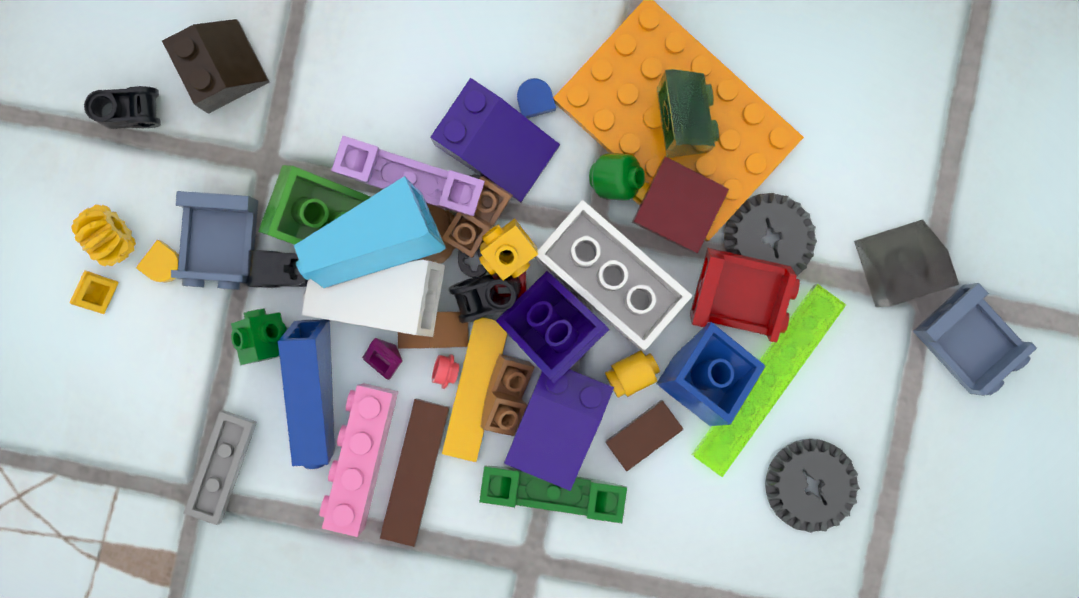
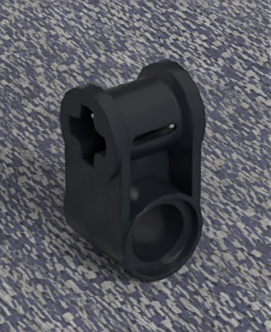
M135 86L126 89L96 90L91 92L85 99L84 110L87 116L109 129H144L161 126V120L156 115V98L159 96V90L156 88ZM108 103H112L111 113L102 117L103 107Z
M265 250L248 251V287H307L308 280L300 273L298 275L294 274V269L297 268L296 262L298 261L296 253Z
M495 273L494 275L458 282L450 286L448 290L450 294L455 296L461 313L458 316L459 321L467 323L511 308L518 298L522 287L518 277L513 278L510 275L503 281ZM503 284L507 286L511 296H500L495 290V285Z

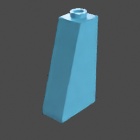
M405 176L294 245L298 257L296 266L300 274L306 280L311 279L323 288L440 253L446 249L423 194Z

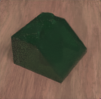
M675 69L665 70L656 89L666 157L673 158L709 153L715 147V142L719 140L718 124L716 120H711L709 106H713L714 102L711 84H706L704 73Z

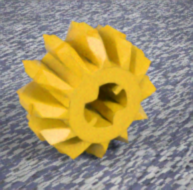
M95 204L91 208H86L79 213V216L73 220L71 225L72 232L76 235L75 241L80 243L82 250L86 251L92 260H97L102 266H113L117 262L120 263L134 251L136 243L132 237V231L127 228L125 221L119 218L117 212H112L105 205Z

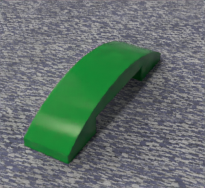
M484 466L479 502L514 508L517 505L587 516V519L622 524L627 486L577 476L571 491L515 468Z

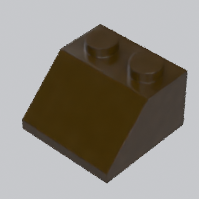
M237 19L193 24L162 40L193 104L208 114L270 83Z

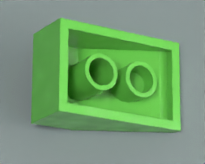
M282 165L258 232L295 245L371 196L295 166Z

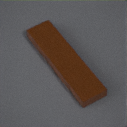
M414 399L380 539L415 547L450 409L449 406Z

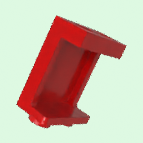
M707 248L690 310L691 323L695 326L705 327L708 322L764 334L768 337L769 341L777 343L780 333H785L789 324L787 308L790 299L795 300L797 297L800 280L796 279L797 275L791 266Z

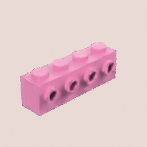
M366 383L357 385L356 391H350L346 402V411L350 412L348 424L341 426L337 439V446L342 447L339 460L332 462L328 481L333 482L330 496H324L319 516L324 517L322 529L358 537L365 529L398 391Z

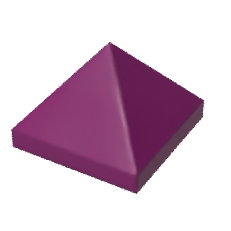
M378 338L371 342L362 357L365 362L388 380L392 378L403 361L395 344Z

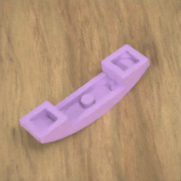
M342 136L331 170L337 174L380 189H385L405 176L423 194L427 204L473 217L485 182L452 170L446 171L381 150L377 146L346 136Z

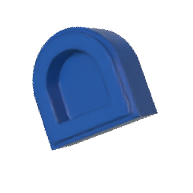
M532 78L520 85L517 92V101L520 113L527 119L556 111L551 88L545 81Z

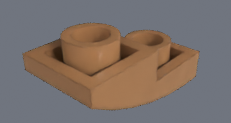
M484 176L480 177V180L485 182L474 217L457 213L442 237L444 241L471 258L474 257L480 248V244L484 242L482 236L493 228L513 194Z
M499 354L484 402L481 428L483 430L510 436L515 435L527 406L522 397L535 368L529 361Z

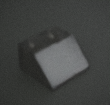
M923 219L854 241L875 307H890L959 285L948 249Z

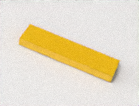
M482 317L473 322L442 450L443 455L477 462L484 430L481 428L486 393L499 354L503 355L507 339L506 331L496 320Z

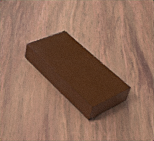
M660 400L607 439L605 443L627 472L684 429L663 400Z

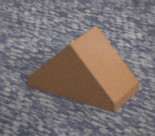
M437 312L433 337L398 332V349L468 347V322L461 323L458 316L461 314L460 312Z

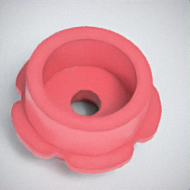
M452 354L448 357L438 355L434 364L432 383L441 384L442 389H445L448 383L454 384L458 376L459 363L454 362Z

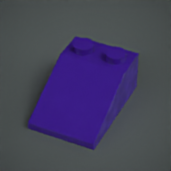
M472 78L468 80L430 137L436 147L478 175L486 177L513 194L512 197L522 203L560 146L557 141L501 97Z
M548 271L522 294L511 308L507 309L496 320L553 383L564 375L610 330Z
M571 369L553 383L541 370L504 464L571 491L601 423L614 387Z

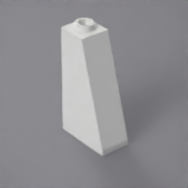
M416 260L326 288L321 287L310 279L303 294L302 315L412 335L433 337L445 265L429 260Z

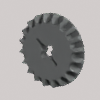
M775 193L758 194L748 198L727 221L724 231L725 251L791 266L798 276L807 268L808 263L814 256V248L817 243L815 238L816 226L813 225L810 219V213L801 207V203L795 202L789 196ZM766 229H771L772 234L778 233L780 236V240L775 242L774 249L771 248L769 243L763 244L762 237L767 235Z
M818 439L799 440L784 447L777 453L769 465L765 482L767 499L774 513L787 525L810 533L827 531V529L833 526H839L845 517L850 516L853 505L857 503V491L860 489L857 482L858 473L853 467L852 460L843 450L835 445ZM802 470L816 481L821 480L822 483L818 485L820 497L811 491L805 492L804 489L808 487V482Z

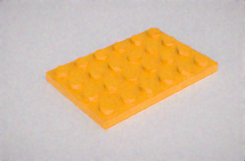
M643 0L553 97L555 104L609 153L635 156L640 163V167L644 170V183L647 181L650 185L662 159L666 156L728 188V193L705 238L706 242L718 232L804 138L654 0Z

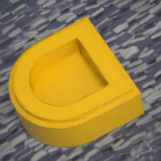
M156 240L136 269L153 281L171 282L176 279L171 277V270H178L179 254L163 241Z

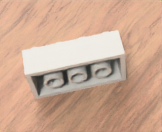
M584 200L580 201L538 249V255L534 257L642 351H645L693 296Z

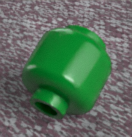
M607 153L601 155L591 166L589 172L591 187L600 198L606 200L627 201L633 199L645 181L643 168L640 167L636 157L630 154Z

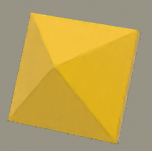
M84 270L69 303L105 314L119 282Z

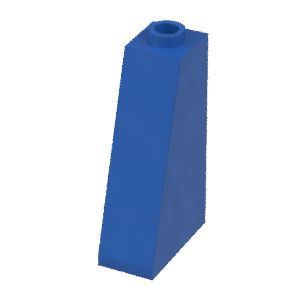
M327 319L294 321L278 340L292 466L318 469L329 464L335 451L330 321Z

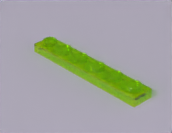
M814 284L789 318L786 332L780 333L777 343L772 342L759 360L765 365V368L731 425L712 426L691 455L723 477L843 311L846 304L819 284Z

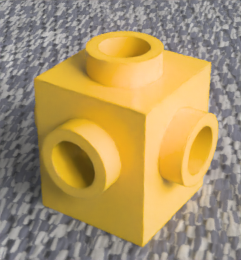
M514 218L501 228L498 224L482 236L484 242L480 244L482 256L479 260L490 275L497 273L504 281L510 275L516 278L530 267L529 261L538 255V250L535 243ZM510 250L508 253H503L502 251Z

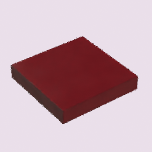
M665 156L647 189L632 223L694 254H698L729 189Z

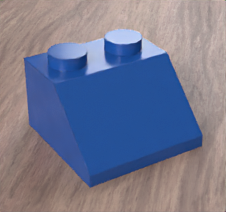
M710 322L673 356L656 384L709 426L731 425L764 370L765 365L714 323Z

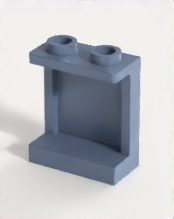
M177 191L176 206L183 208L178 270H171V277L182 279V286L204 287L205 281L218 282L217 288L240 290V283L247 284L248 251L255 250L258 200L242 195Z
M980 283L964 284L913 332L969 394L985 396L997 392L1004 385L1003 379L1012 371H1018L1026 366L1031 359L1029 355L1037 347L1032 342L1022 341L983 299L989 293Z

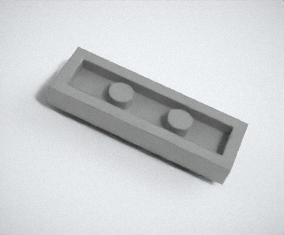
M225 410L219 411L183 514L215 525L222 523L257 421Z

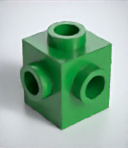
M265 308L243 313V320L231 323V340L234 348L237 350L240 366L280 357L278 340L287 330L282 322L280 312L266 314Z

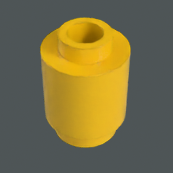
M642 350L612 364V369L605 372L609 384L614 387L613 391L617 398L623 395L629 397L656 383L657 378L655 375L660 373V369L651 353L645 356Z

